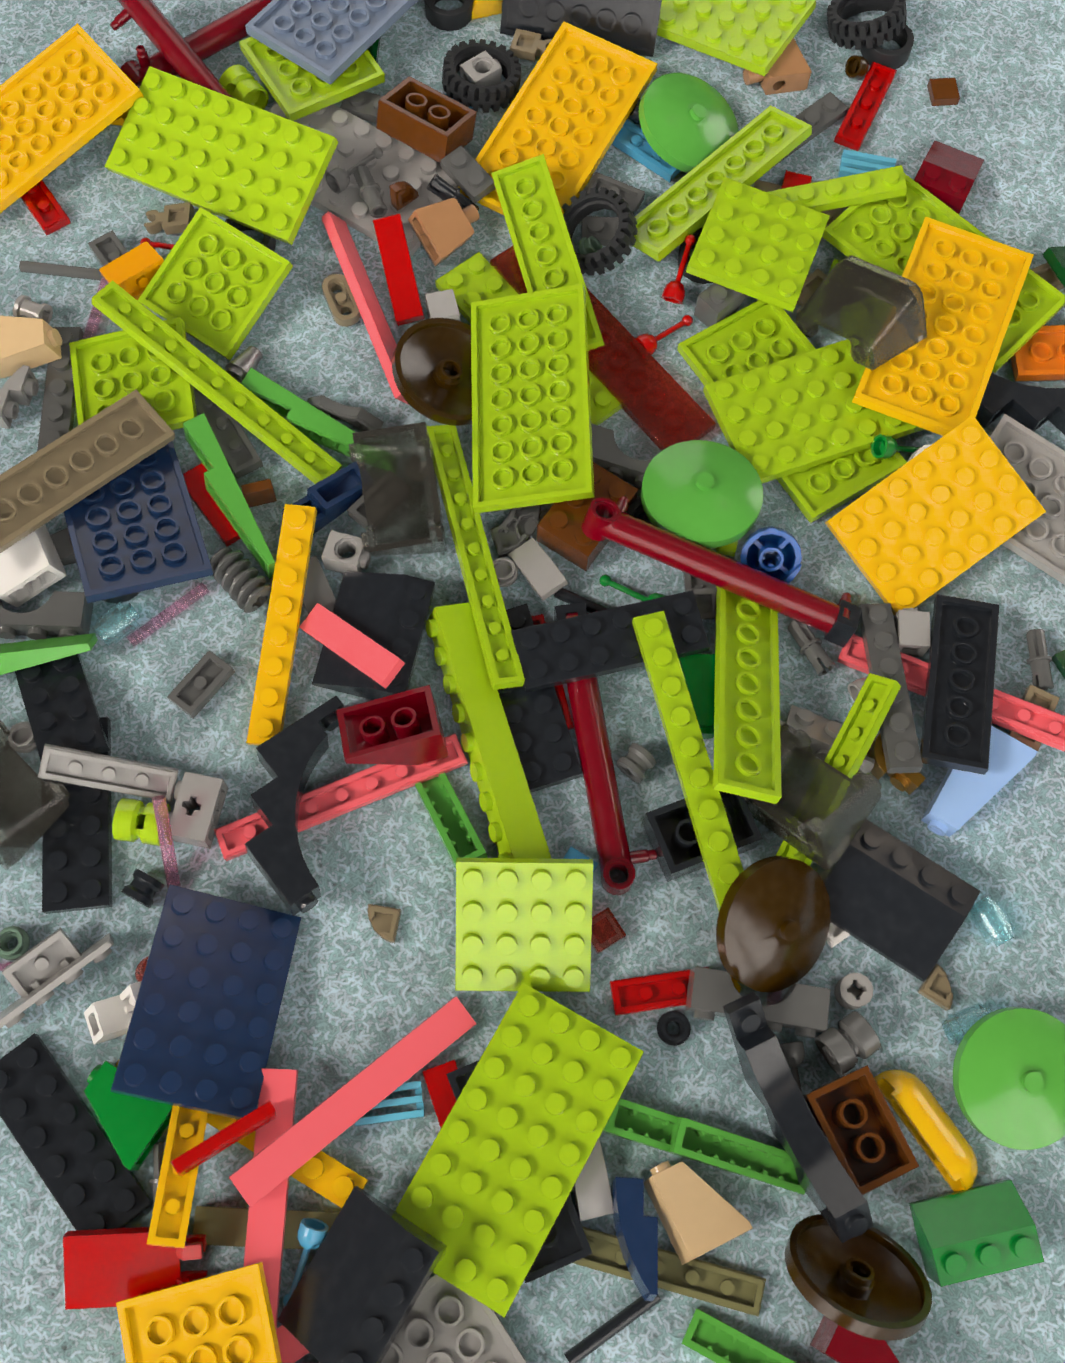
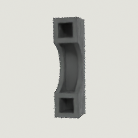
M713 283L698 295L694 316L707 327H710L736 313L748 295Z
M591 424L593 462L620 479L632 483L635 487L641 489L645 471L652 460H637L627 456L618 448L613 430Z
M54 591L49 600L38 609L25 613H15L4 609L0 599V638L14 639L16 635H23L39 640L47 639V636L65 637L89 634L94 604L93 602L87 604L84 592Z
M695 966L690 970L685 1011L694 1012V1018L700 1020L714 1021L715 1016L726 1018L723 1006L742 996L734 987L731 976L727 971ZM798 983L790 986L778 1003L769 1006L762 1005L767 1025L773 1032H782V1027L795 1029L796 1036L816 1038V1033L827 1031L831 989Z

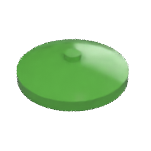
M669 73L658 77L649 85L640 101V126L649 145L665 162L686 173L690 172L739 131L735 115L725 98L710 84L689 74Z
M690 440L669 446L652 459L643 477L641 501L646 516L653 525L703 547L717 548L739 540L752 529L759 517L763 504V486L756 469L736 450L717 442Z
M1006 1007L983 1016L964 1035L954 1059L953 1088L963 1115L980 1134L1002 1146L1017 1150L1043 1148L1065 1136V1024L1054 1016L1026 1007Z

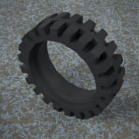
M832 0L831 5L827 8L829 37L834 44L837 43L839 47L845 45L846 49H851L855 46V49L859 50L865 45L868 49L873 48L872 44L875 43L877 46L882 45L883 40L889 42L893 39V36L900 34V30L905 28L907 21L906 0ZM866 11L887 12L873 20L863 22L847 21L848 18Z
M471 39L469 44L462 41L459 42V46L455 44L451 50L447 51L443 62L442 84L443 90L448 97L453 98L459 103L462 102L467 107L471 106L476 112H478L479 108H482L483 113H489L490 108H492L493 112L499 111L500 107L503 109L507 108L508 104L512 103L519 92L521 63H519L518 57L514 56L511 50L506 51V46L501 44L499 47H496V42L494 41L486 44L485 39H480L479 43H476L475 39ZM486 50L493 59L499 61L502 67V75L506 80L497 85L481 86L462 79L457 72L460 70L461 64Z
M594 187L590 188V194L586 190L579 192L581 197L579 199L575 195L571 197L572 204L570 206L566 203L562 206L565 212L563 217L571 241L575 228L583 218L592 212L603 209L612 210L619 218V225L615 236L605 247L589 254H580L575 251L581 273L583 275L586 273L588 276H594L595 271L599 275L604 274V267H607L609 271L615 269L613 264L615 261L621 264L624 261L622 254L629 256L632 251L629 245H635L636 239L634 235H637L638 232L636 218L620 194L618 195L616 191H609L604 187H601L600 191Z

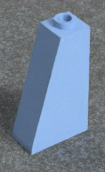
M991 725L989 767L986 774L949 768L921 821L928 825L927 828L931 832L939 836L946 835L950 837L1036 756L1038 751Z

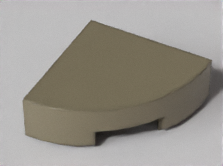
M368 904V917L373 929L382 939L395 944L401 909Z
M936 963L917 992L948 1011L953 1002V993L946 972Z

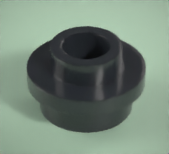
M668 1011L657 1022V1034L667 1045H681L690 1035V1022L681 1012ZM674 1022L678 1024L679 1033L677 1035H672L668 1032L667 1026L669 1023Z

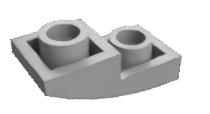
M23 365L0 390V428L10 429L12 420H15L19 413L18 404L29 406L32 397L38 393L39 383L29 366Z
M531 538L508 554L519 571L526 577L529 585L543 601L568 584L566 578L534 538Z
M599 1139L573 1187L575 1210L580 1221L614 1213L607 1169Z

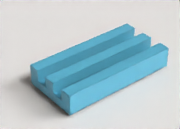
M844 149L838 177L895 167L897 159Z
M421 1081L403 1083L393 1091L415 1090V1096L382 1100L372 1108L379 1109L416 1103L417 1110L361 1117L354 1123L355 1126L425 1117Z

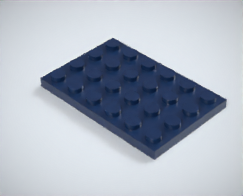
M173 441L64 511L87 604L213 575L212 566Z
M170 884L110 1092L235 1119H241L257 1108L264 1079L261 1069H266L301 917Z

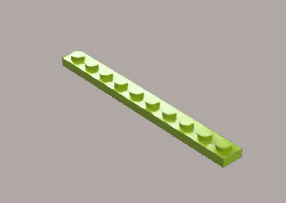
M113 280L92 297V305L314 484L342 469V465Z
M452 425L427 426L425 434L492 690L523 686L525 678L511 634L512 630L480 513H476L473 509V487L457 428Z
M660 611L634 617L632 620L634 631L719 911L730 886L744 871L720 792L713 790V769L665 613Z

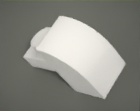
M141 981L130 984L120 995L93 1002L84 1012L94 1045L127 1034Z

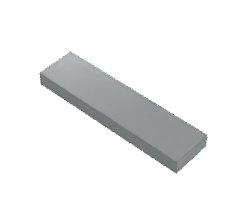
M45 744L38 778L171 802L178 769Z

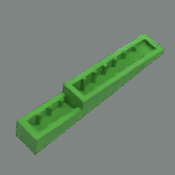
M250 368L241 384L279 415L286 418L290 424L310 440L384 473L388 471L392 474L396 473V462L393 455L255 369Z
M203 413L184 422L185 440L207 469V472L204 473L206 490L238 533L269 579L273 578L275 569L273 556L205 414Z
M95 633L0 644V675L91 651L98 639Z
M445 772L423 783H416L417 792L455 869L457 858H488Z
M620 1098L603 1130L607 1134L805 1195V1191L798 1182L793 1161L785 1150L684 1117H677Z
M697 1308L681 1343L716 1363H797Z

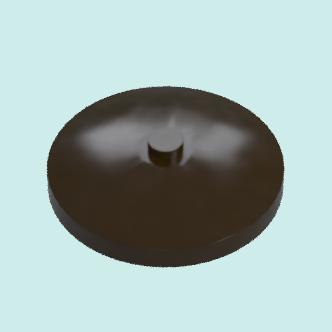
M431 318L412 325L401 336L392 358V373L399 392L411 407L428 419L452 426L472 424L471 326L449 318Z
M771 856L753 863L735 879L723 899L716 927L718 953L724 968L733 979L759 992H776L794 985L810 971L824 948L830 927V900L820 875L811 866L802 861L786 856Z
M821 1214L806 1217L793 1228L785 1246L786 1267L797 1289L821 1314L849 1331L878 1340L905 1339L914 1335L922 1328L932 1306L931 1288L921 1267L895 1240L872 1227L862 1235L841 1243Z

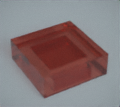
M609 907L592 917L591 945L597 954L626 937L625 932Z

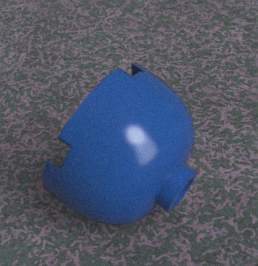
M769 526L759 528L749 535L742 545L740 560L741 563L790 583L800 571L802 555L800 545L792 534L783 528Z

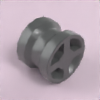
M632 743L628 748V754L616 761L620 771L636 783H641L645 777L644 773L648 769H653L657 763L653 755L637 743Z

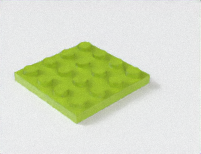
M253 37L239 41L242 53L286 117L292 121L385 82V73L368 50L330 85Z
M724 177L688 263L686 273L793 312L830 215Z
M200 207L138 301L165 320L181 317L185 323L187 334L231 361L293 268V265L287 259Z
M181 317L164 320L167 325L187 340L185 323ZM124 330L69 343L78 426L134 390H137L172 430L183 428L184 422L197 416L193 385Z
M457 858L455 991H519L522 983L541 992H590L593 859Z

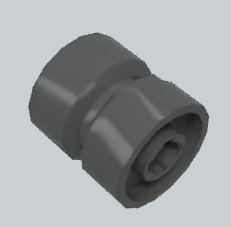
M852 1011L839 1020L838 1029L831 1027L815 1038L818 1050L829 1066L840 1076L855 1067L858 1062L857 1056L867 1059L881 1049V1043L876 1032L867 1020L856 1011Z

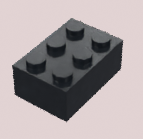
M719 791L738 854L755 849L763 838L745 798ZM685 798L645 813L642 824L652 848L657 851V860L667 882L705 868Z

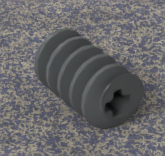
M229 547L222 548L210 559L216 582L221 584L223 590L229 593L230 598L236 601L238 607L244 610V612L251 613L257 610L270 597L272 585H265L266 578L258 576L259 571L257 568H250L251 561L243 559L244 554L242 551L232 552V549Z

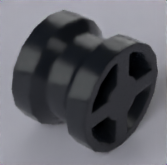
M136 868L132 874V882L130 885L124 886L121 892L140 904L151 908L154 903V895L156 892L161 891L165 885Z

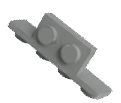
M792 705L786 721L780 720L781 752L821 768L842 724L816 715L810 710ZM865 757L853 782L860 785L865 783L875 764L873 758Z
M60 927L2 970V974L21 998L0 1012V1028L4 1025L10 1028L18 1023L25 1016L23 1011L34 1003L37 1006L45 1003L54 995L53 989L61 983L65 982L68 985L75 981L84 972L82 968L92 960L94 963H98L112 952L110 947L114 945V938L111 934L108 933L81 953Z

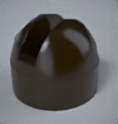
M858 55L849 57L845 65L846 75L850 78H861L866 75L869 69L868 60Z

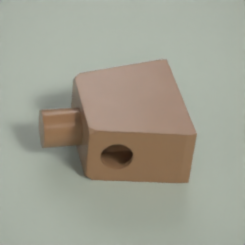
M793 38L765 76L744 69L743 79L746 85L759 82L765 95L806 90L812 71Z
M451 198L416 209L408 221L431 261L437 266L472 237L474 229L471 224L479 220L480 216L473 204L462 209L455 198Z

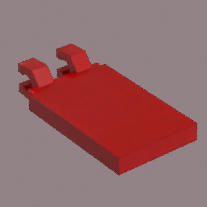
M150 1227L67 1231L63 1236L65 1310L117 1307L116 1302L208 1277L207 1270L181 1272V1260L202 1259L203 1252L207 1249L206 1234L187 1235L185 1247L182 1249L147 1245Z

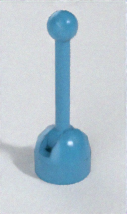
M303 1218L301 1220L297 1239L304 1249L290 1292L284 1296V1306H286L302 1278L310 1250L319 1248L328 1233L329 1226L321 1220L315 1218Z

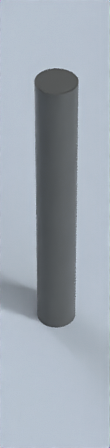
M22 260L19 264L20 271L26 273L105 281L99 269Z

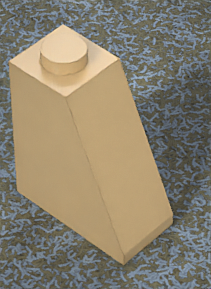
M0 316V379L12 376L23 365L29 366L32 369L61 359L62 337L58 330L52 328L43 319Z
M665 1161L650 1169L652 1176L644 1182V1186L682 1265L753 1229L750 1221L684 1162L681 1161L671 1166L669 1161Z

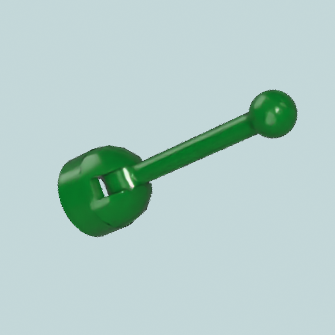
M882 434L877 435L871 444L872 455L879 459L890 458L897 451L914 453L920 448L898 445L893 437Z
M606 574L602 575L599 579L602 586H611L640 601L666 596L661 593H653L646 597L612 581L611 577Z

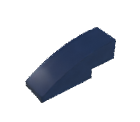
M355 461L307 489V496L292 505L316 508L315 534L349 509L374 485V481Z
M615 1177L611 1185V1196L614 1212L613 1219L623 1259L640 1294L645 1301L652 1302L658 1295V1217L644 1216V1179Z

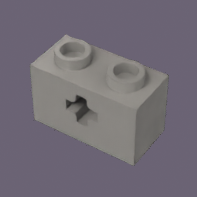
M185 771L182 781L179 780L175 787L174 799H176L174 809L168 812L165 819L164 828L167 830L166 834L172 841L211 849L215 835L214 829H217L228 791V786L224 780ZM198 804L200 806V810H194L191 815L189 813V810L195 809Z

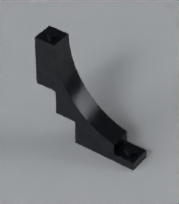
M991 373L975 418L982 428L985 429L1004 413L1033 432L1049 420L1065 435V388L1029 386Z
M334 696L256 747L259 762L273 780L250 796L254 809L269 828L245 843V847L250 859L293 916L300 911L305 913L311 910L318 903V898L321 897L319 885L310 873L299 846L298 815L301 797L310 774L329 748L328 736L325 731H332L339 726L336 710L344 708V704L337 696Z
M753 991L724 1005L723 1009L745 1081L765 1107L771 1130L791 1157L799 1184L841 1243L862 1235L866 1230L874 1227L868 1202L847 1174L813 1117L788 1066L777 1036L767 1025L760 998Z

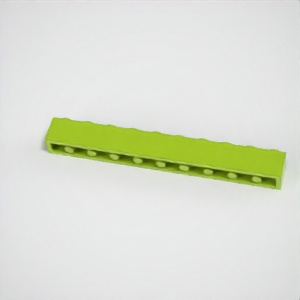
M470 603L434 607L426 621V632L434 643L435 661L438 666H441L443 672V687L446 694L450 695L452 701V716L454 721L459 724L461 730V745L464 752L468 753L470 759L471 778L474 782H477L480 792V807L487 814L489 821L488 832L492 842L496 843L499 853L498 858L552 859L498 690H492Z

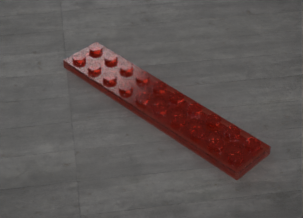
M511 246L491 259L490 264L518 294L527 293L514 247ZM587 288L604 341V346L588 351L589 370L621 403V408L661 451L676 443L700 440L714 430L715 421Z

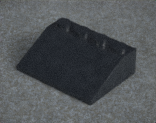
M345 571L333 613L400 658L405 664L385 689L323 645L312 685L370 700L408 691L433 599L435 582L405 574Z
M865 818L854 829L823 881L830 900V922L922 982L927 979L965 921L980 893V890Z
M355 1186L277 1320L320 1363H381L447 1246L358 1186Z

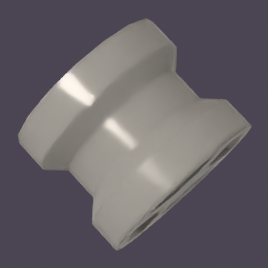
M851 973L837 982L834 995L836 1001L842 1007L855 1010L871 1001L873 986L871 981L863 974Z

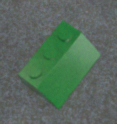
M1009 1179L909 1203L926 1276L940 1287L1044 1262L1035 1223L1013 1182Z

